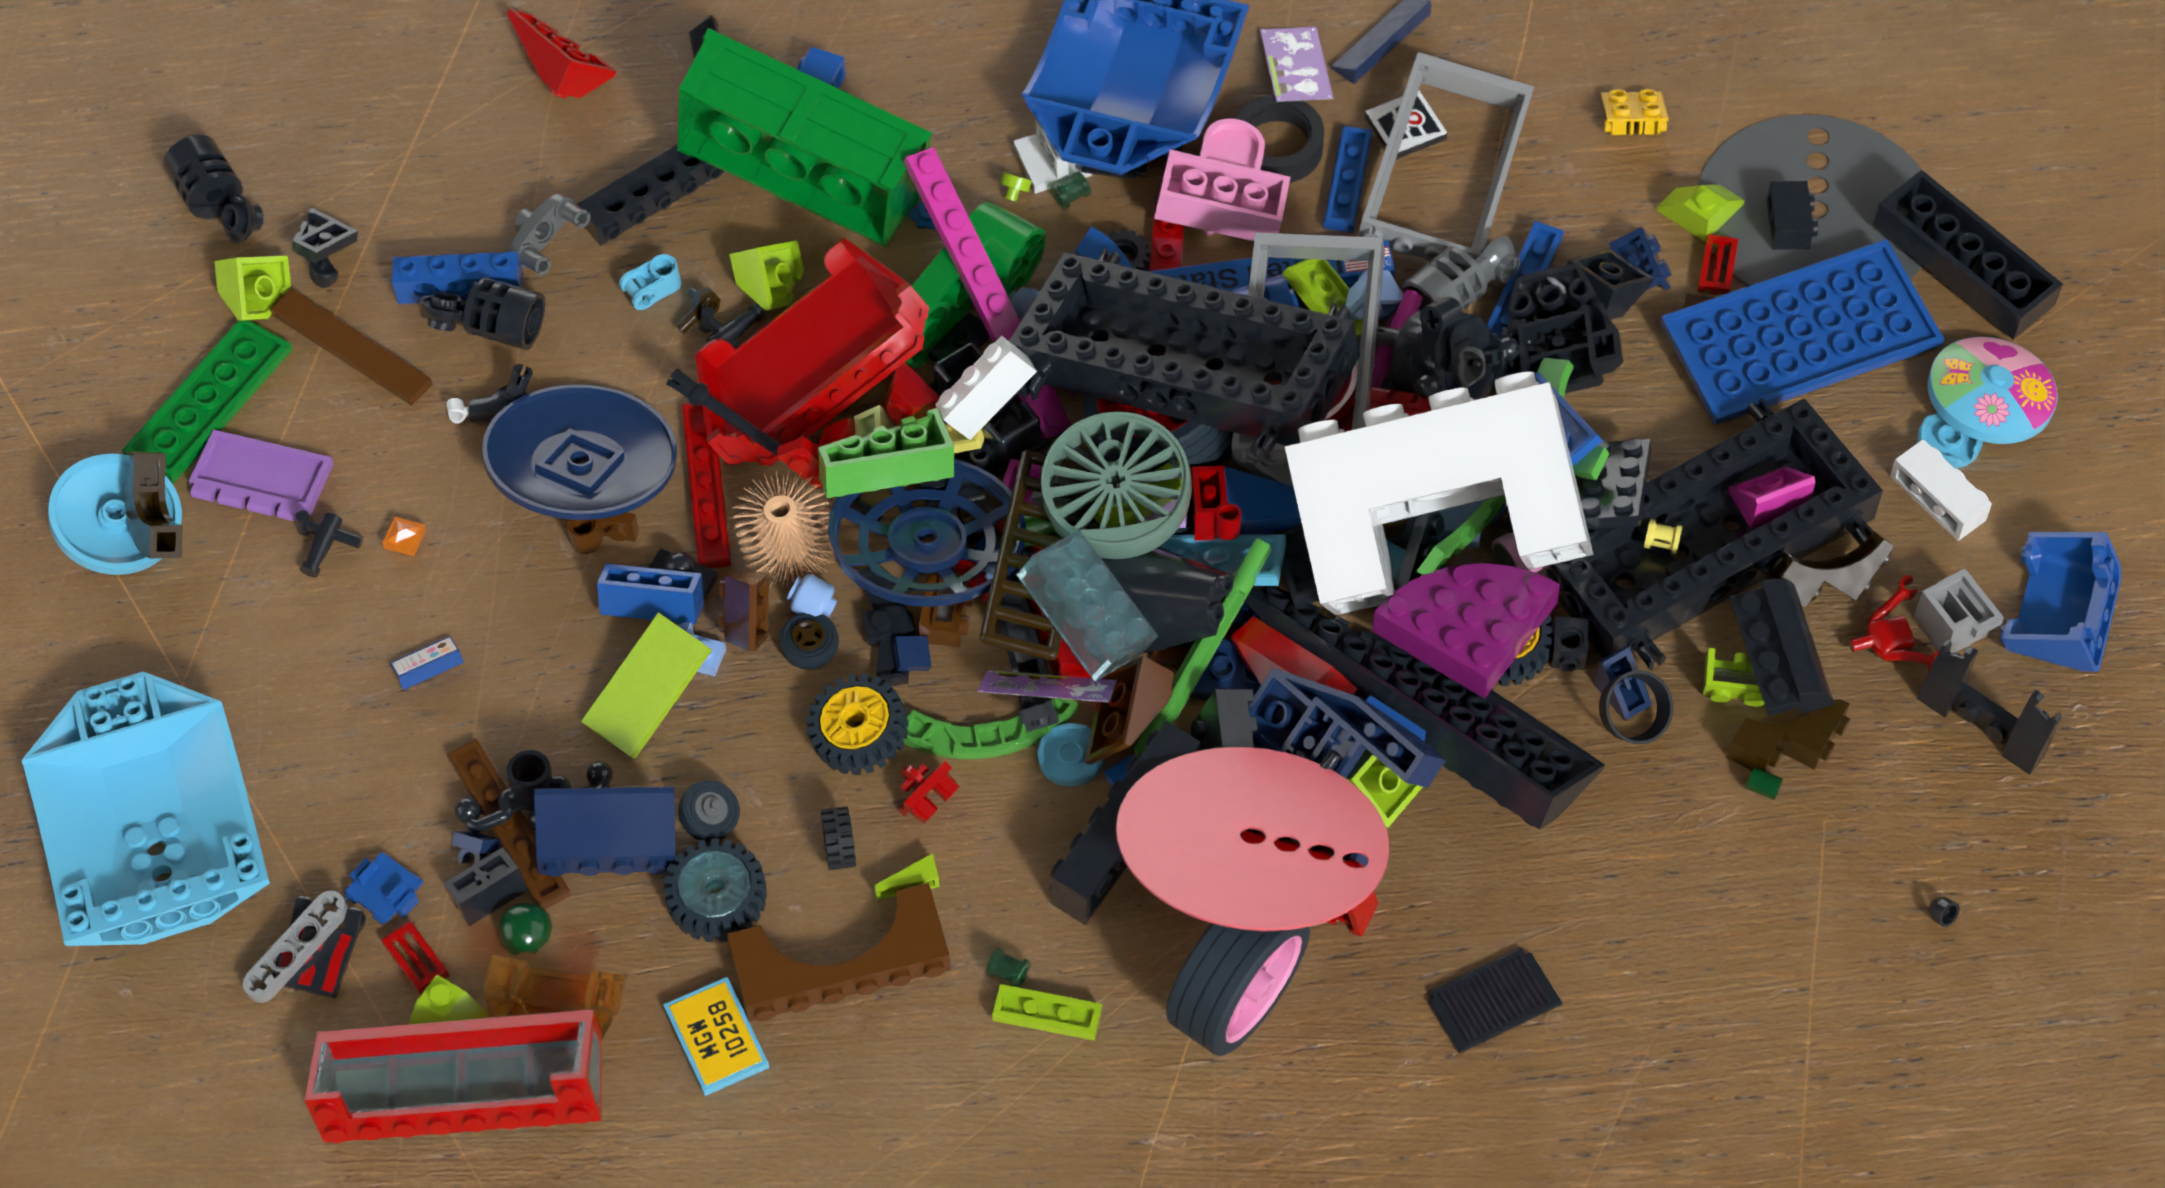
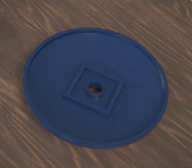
M561 385L526 394L498 412L484 434L482 457L484 468L492 483L502 494L516 504L550 517L592 520L629 512L657 496L668 484L674 473L677 460V444L674 433L664 417L641 399L607 387ZM581 461L586 462V463H584V464H576V463H580Z

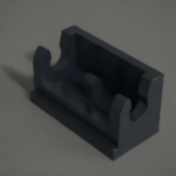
M503 847L444 882L456 909H460L468 926L473 925L528 891L519 868Z

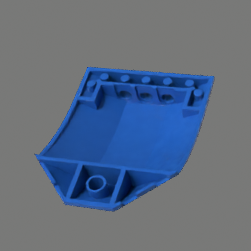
M1064 0L1044 53L1021 96L1061 161L1121 175L1198 138L1209 118L1225 80L1249 10V5L1230 0Z

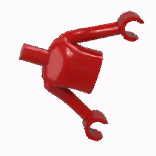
M1904 576L1900 580L1897 592L1869 617L1866 626L1867 635L1849 640L1852 652L1872 647L1875 654L1881 660L1927 664L1928 671L1930 670L1939 651L1931 656L1905 650L1915 646L1913 633L1906 617L1900 615L1883 619L1902 600H1911L1916 596L1918 589L1908 590L1904 587L1913 582L1912 576Z

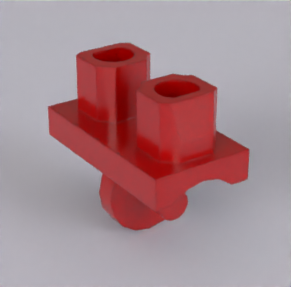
M944 761L925 780L923 776L929 771L925 764L922 763L917 769L906 765L901 770L905 781L899 788L904 793H907L912 787L916 790L904 801L898 811L904 817L910 812L924 824L938 810L926 795L933 790L946 802L959 789V785L949 774L952 767Z

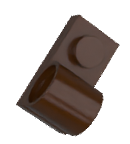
M627 512L601 519H568L567 530L572 548L581 554L595 552L600 547L604 536L615 541L628 540L636 542L639 533L636 515Z

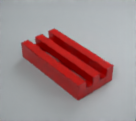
M1708 234L1698 292L1704 293V289L1711 290L1710 294L1715 295L1717 291L1723 292V295L1730 293L1739 238ZM1719 244L1712 282L1706 281L1712 245ZM1725 245L1731 246L1724 284L1719 283L1724 249Z
M411 921L381 940L384 948L420 995L423 994L425 988L429 986L436 975L444 979L449 977L447 969ZM409 933L436 971L430 973L403 936ZM397 941L424 976L422 980L418 979L393 945L394 942Z

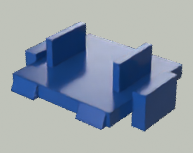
M381 852L372 862L365 858L351 872L352 884L345 890V898L354 905L359 903L373 913V918L383 925L396 912L403 919L419 902L415 892L421 887L424 880L396 863V860L388 854Z

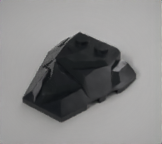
M1579 263L1517 277L1508 308L1510 314L1507 327H1503L1501 336L1514 338L1520 347L1519 354L1514 360L1504 362V368L1499 374H1496V380L1521 372H1534L1535 375L1543 358L1569 360L1574 366L1565 393L1600 386L1604 382V374L1614 372L1624 362L1621 336L1615 324L1613 325L1605 307L1600 303Z

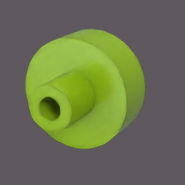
M1005 172L1002 173L1000 184L1008 186L1005 198L1016 202L1020 190L1029 192L1032 180Z

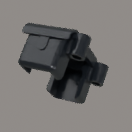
M969 342L934 363V381L928 385L941 396L984 353L975 343ZM1012 401L993 420L984 426L985 439L982 447L971 450L970 460L972 465L980 467L998 477L1007 471L1010 459L1020 460L1023 450L1029 449L1039 452L1049 446L1051 441L1049 439L1044 441L1041 438L1040 418L1024 401L1021 402L1020 409Z

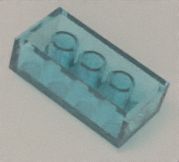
M1080 530L1031 556L1016 574L1094 681L1099 680L1140 656L1158 637Z

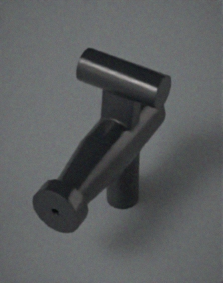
M752 303L748 306V311L722 325L714 319L713 308L704 307L701 313L700 330L703 333L714 332L706 338L707 343L714 339H724L730 342L736 349L741 345L736 339L755 321L760 322L764 319L765 314L758 304Z
M298 511L296 513L298 533L303 536L309 534V532L315 534L307 560L302 563L300 571L307 576L318 577L320 572L319 566L329 552L334 540L359 549L363 542V536L340 529L343 520L336 514L326 512L319 525L309 520L307 511Z

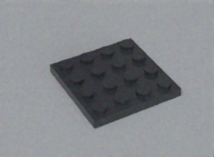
M1635 438L1625 441L1607 442L1603 440L1598 446L1605 447L1610 454L1597 480L1575 475L1587 529L1638 527L1641 522L1652 452L1650 439L1639 440ZM1508 513V533H1514L1510 514Z

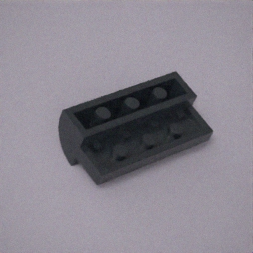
M1770 579L1762 581L1763 588L1730 596L1732 608L1767 716L1797 708L1800 709L1802 714L1834 705V700L1795 584L1785 579Z

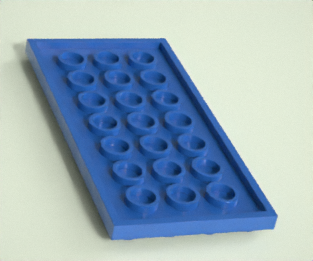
M1887 239L1661 316L1660 319L1661 327L1714 425L1748 414L1746 411L1748 406L1752 402L1758 406L1760 398H1763L1765 403L1771 406L1938 348L1943 345L1945 340Z

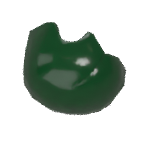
M519 903L508 908L503 914L497 936L501 947L511 955L517 956L522 952L534 954L549 941L553 925L549 913L543 907L534 903Z

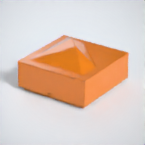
M394 517L382 542L383 547L387 550L414 557L426 533V527L421 523Z

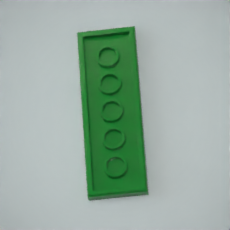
M249 320L237 321L122 449L123 454L130 456V452L166 453L165 475L174 484L202 453L213 429L221 431L293 350L291 343Z

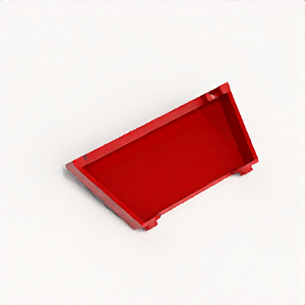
M844 237L831 246L824 255V264L831 275L736 349L727 340L714 339L695 353L699 383L704 382L709 386L710 395L782 445L801 437L807 439L923 349V331L925 319L928 317V304L910 283ZM703 406L707 442L727 464L758 462L759 465L772 466L780 460L770 451Z

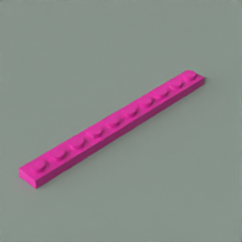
M932 147L906 157L903 163L992 342L995 343L1001 336L1009 341L1021 322L935 148ZM1044 384L1037 398L1033 401L1030 393L1026 399L1018 393L1021 401H1025L1040 418L1041 438L1044 441L1061 435L1072 426L1053 386Z

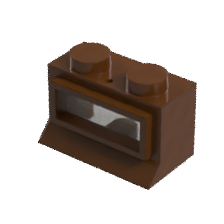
M930 573L927 576L926 584L943 582L938 573ZM969 582L963 584L968 590L972 588L969 587ZM947 589L943 591L925 592L924 596H939L954 593L950 589ZM974 598L952 605L922 606L919 620L920 636H927L928 644L960 647L962 635H967L969 630L970 618L965 615L966 609L973 606Z

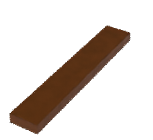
M290 289L270 309L272 316L411 406L433 385L431 378L293 289Z
M474 739L447 753L449 762L469 795L479 802L482 816L484 817L499 811L498 797L507 787L478 740ZM521 810L513 812L509 821L490 828L494 836L501 839L500 846L504 848L519 868L528 892L537 905L547 909L571 896L570 890L561 876L553 877L546 874H538L536 835Z

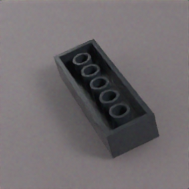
M1922 169L1878 205L1873 226L2011 339L2014 340L2055 306L2063 283Z
M1165 721L1160 730L1154 729L1145 742L1147 748L1141 756L1136 754L1131 759L1126 769L1128 774L1123 781L1117 780L1112 785L1107 795L1109 800L1104 807L1098 806L1094 810L1088 821V824H1090L1084 834L1079 832L1075 836L1069 847V850H1071L1065 860L1060 858L1051 870V904L1085 926L1128 867L1121 855L1116 833L1117 816L1126 794L1141 777L1155 767L1176 757L1200 750L1199 740Z

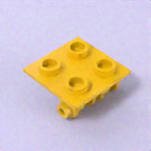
M1644 89L1640 92L1611 90L1609 93H1601L1607 119L1604 121V131L1610 132V135H1626L1627 121L1629 135H1633L1634 121H1637L1638 135H1642L1643 121L1644 135H1660V132L1666 131V121H1669V117L1661 92Z

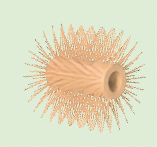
M786 481L784 494L783 489L780 493V485L778 486V496L777 494L774 496L770 485L768 486V491H770L768 495L762 490L768 501H765L760 496L758 498L766 502L765 505L749 499L746 500L754 505L762 506L763 509L740 507V509H750L760 513H753V515H743L745 513L733 517L757 518L749 523L746 521L735 524L736 528L746 524L757 525L747 531H743L746 529L739 530L742 531L740 533L741 537L748 532L758 533L753 538L739 539L742 544L754 539L761 540L754 546H748L745 549L740 548L743 552L744 550L748 551V549L751 551L754 547H760V549L763 547L756 554L745 555L747 560L748 558L755 557L757 554L764 555V553H767L762 559L749 564V566L759 564L762 560L770 558L769 562L762 567L766 569L769 563L770 565L772 562L774 564V561L777 559L776 564L771 567L769 574L771 571L773 572L775 567L777 569L780 562L777 572L779 576L781 568L783 572L784 564H786L785 580L787 566L789 573V566L791 565L790 574L793 573L792 582H794L793 564L796 569V563L800 570L802 563L806 566L802 559L807 560L811 564L813 563L808 556L812 559L813 557L817 560L823 559L817 555L810 554L808 551H817L822 554L832 553V551H822V549L817 550L810 547L816 545L826 546L827 544L830 546V543L814 542V540L824 537L823 539L828 538V534L824 536L813 535L816 532L828 529L829 525L827 524V526L825 525L822 528L812 527L816 523L823 524L829 522V516L822 517L819 520H811V518L817 514H826L831 511L828 508L817 513L810 511L818 505L829 504L827 500L824 503L821 501L812 506H805L812 499L824 495L823 492L799 503L809 493L805 491L803 495L801 494L800 498L797 497L794 501L795 496L798 492L800 494V490L804 487L803 485L800 489L798 488L796 494H793L791 498L794 488L792 484L790 492L788 488L786 496Z

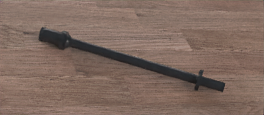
M679 368L671 374L670 377L673 379H668L667 386L672 387L688 398L689 404L693 407L697 405L705 406L777 456L778 446L782 444L711 396L707 384L704 382L698 383ZM862 492L852 501L849 507L866 516L873 507L861 500ZM882 514L876 521L881 522L884 515Z

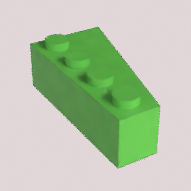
M938 408L927 411L926 417L917 420L914 416L902 419L901 425L886 429L884 426L872 429V433L863 438L854 435L818 447L819 479L827 498L954 477V445Z

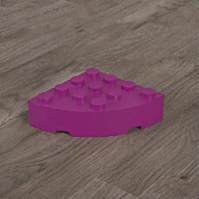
M1489 563L1462 564L1435 570L1432 574H1425L1410 581L1395 591L1394 595L1389 596L1374 611L1373 632L1485 699L1557 605L1560 584L1538 573L1508 565Z

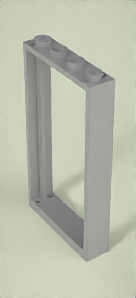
M1418 52L1362 218L1358 237L1382 238L1383 241L1388 240L1391 249L1402 254L1424 258L1429 262L1450 246L1460 248L1474 260L1478 258L1481 250L1485 247L1534 86ZM1421 83L1514 110L1471 248L1376 220Z
M1255 233L1248 296L1264 299L1268 257L1369 261L1352 430L1366 427L1363 413L1368 411L1370 407L1385 255L1382 238ZM1233 432L1231 448L1235 459L1250 464H1256L1260 460L1271 461L1273 464L1280 466L1289 465L1285 445L1276 443L1268 460H1265L1263 452L1256 458L1250 452V447L1255 441H1248L1249 436Z

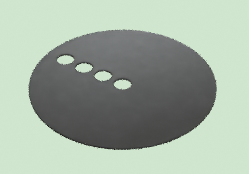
M1791 115L1773 118L1750 126L1727 140L1713 154L1702 172L1698 185L1720 184L1744 200V204L1713 235L1739 238L1733 276L1748 287L1886 239L1910 280L1922 268L1919 262L1873 226L1879 203L1921 169L1901 147L1866 126L1849 120L1822 115ZM1813 129H1821L1829 135V141L1825 145L1817 146L1808 141L1807 134ZM1820 153L1828 158L1829 165L1825 169L1816 170L1807 164L1806 159L1810 154ZM1813 177L1824 179L1828 183V190L1823 194H1814L1815 202L1823 203L1827 207L1828 214L1824 218L1818 219V235L1812 238L1810 249L1772 250L1766 203L1770 181H1808ZM1719 244L1712 245L1711 253L1715 258L1717 257ZM1725 245L1722 266L1726 270L1731 246Z

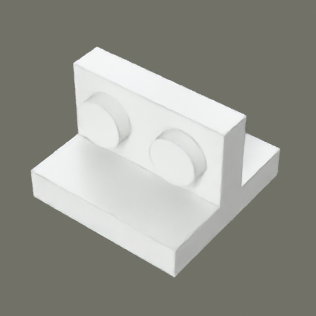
M1036 119V134L1013 141L1014 150L1027 178L1032 180L1031 187L1034 193L1092 176V174L1081 172L1082 165L1061 161Z

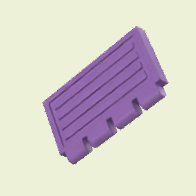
M213 429L189 479L192 488L191 497L214 502L218 495V504L244 509L247 504L248 511L268 516H274L278 508V518L296 522V513L300 510L307 511L308 515L311 516L334 463L332 457Z

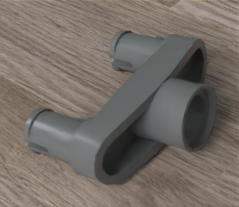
M560 193L551 196L536 210L531 208L523 209L515 219V229L518 233L510 245L509 252H518L522 268L528 267L539 275H545L551 268V261L546 256L540 254V252L555 236L566 220L579 228H584L590 222V214L585 209L577 206L573 199Z

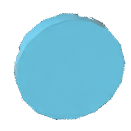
M1938 412L1924 418L1917 434V443L1924 439L1931 447L1938 449L1943 458L1954 468L1967 466L1976 460L1983 445V441L1966 436L1954 429Z
M1077 723L1059 724L1041 738L1037 750V758L1040 770L1047 779L1057 785L1074 787L1084 785L1097 776L1102 769L1104 759L1091 765L1085 763L1091 734L1089 727Z

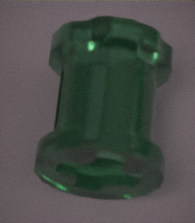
M1079 171L1074 172L1072 178L1064 183L1051 186L1053 198L1064 210L1069 208L1070 203L1082 196L1087 197L1092 192L1087 179Z
M998 947L989 960L986 975L990 977L996 975L1012 982L1013 987L1020 988L1028 975L1031 961L1025 958L1021 961L1005 954L1004 949Z

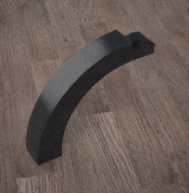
M1003 592L1000 606L1032 614L1028 598ZM998 619L1002 635L1041 644L1036 628ZM1007 650L1012 672L1049 675L1045 659ZM1018 695L1019 714L1027 732L1059 723L1055 698Z

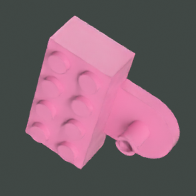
M1219 120L1207 128L1200 156L1174 150L1169 151L1154 219L1254 241L1255 233H1279L1290 177L1260 170L1265 141L1257 128L1242 120Z

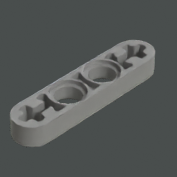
M336 891L321 893L246 974L243 979V988L252 1001L264 1003L271 1000L345 920L348 905L340 893ZM328 903L330 905L336 904L338 910L334 913L330 910L327 912L324 907ZM316 915L320 920L323 919L325 922L324 926H321L318 920L314 918ZM313 926L317 929L316 935L312 940H299V933L304 927ZM282 952L293 954L292 962L286 967L275 965L276 957ZM268 967H270L272 971L276 975H278L276 978H274L272 974L269 975V973L266 970ZM258 980L259 982H265L267 987L264 990L256 989L253 984Z

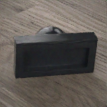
M660 548L648 567L701 573L703 601L718 579L717 571L696 563L691 555L682 551L671 553Z

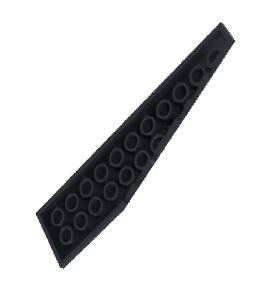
M1253 586L1244 601L1268 626L1333 666L1357 688L1355 696L1361 697L1366 701L1371 695L1426 731L1425 742L1446 759L1443 765L1444 768L1455 772L1468 781L1472 787L1483 791L1495 799L1500 806L1508 808L1523 818L1528 825L1540 830L1556 820L1604 769V763L1498 693L1491 690L1484 699L1426 663L1413 659L1414 656L1386 639L1366 629L1361 634L1349 628L1350 622L1339 616L1334 621L1318 613L1320 607L1312 603L1295 608L1291 594L1277 586Z

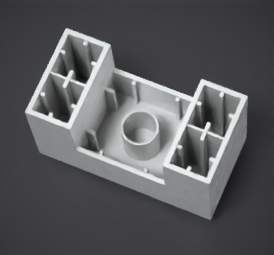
M1521 372L1495 380L1497 392L1495 396L1474 400L1470 398L1468 388H1456L1431 395L1428 398L1431 407L1429 412L1409 416L1408 413H1404L1402 404H1392L1364 412L1363 417L1366 427L1345 432L1344 429H1339L1337 420L1320 421L1299 428L1298 433L1301 443L1286 446L1285 451L1320 604L1334 615H1341L1379 606L1389 596L1394 595L1396 582L1382 524L1502 495L1506 497L1519 556L1528 570L1594 555L1558 402L1549 382L1539 385L1536 382L1534 372Z

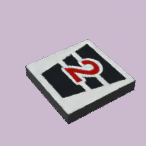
M1418 91L1396 159L1447 140L1446 130L1420 91ZM1403 97L1365 111V119L1385 149Z

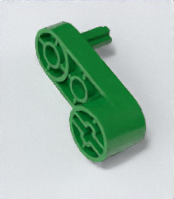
M987 201L980 204L969 216V219L1006 293L1009 295L1013 289L1020 286L1025 287L1035 273L1045 250L1047 236L1044 229L992 202ZM945 246L912 285L928 304L929 311L928 317L925 319L923 331V349L905 362L910 368L916 369L922 366L929 359V351L974 305Z

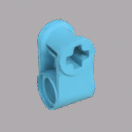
M661 254L638 268L625 273L619 281V286L622 291L628 292L632 298V304L637 310H645L655 302L679 290L682 280L675 258L668 254Z

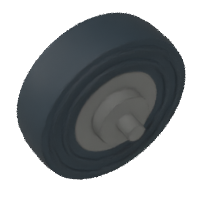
M704 780L693 784L684 792L679 802L678 816L681 825L689 835L700 841L711 842V839H723L733 831L739 820L740 807L737 797L730 788L717 781Z

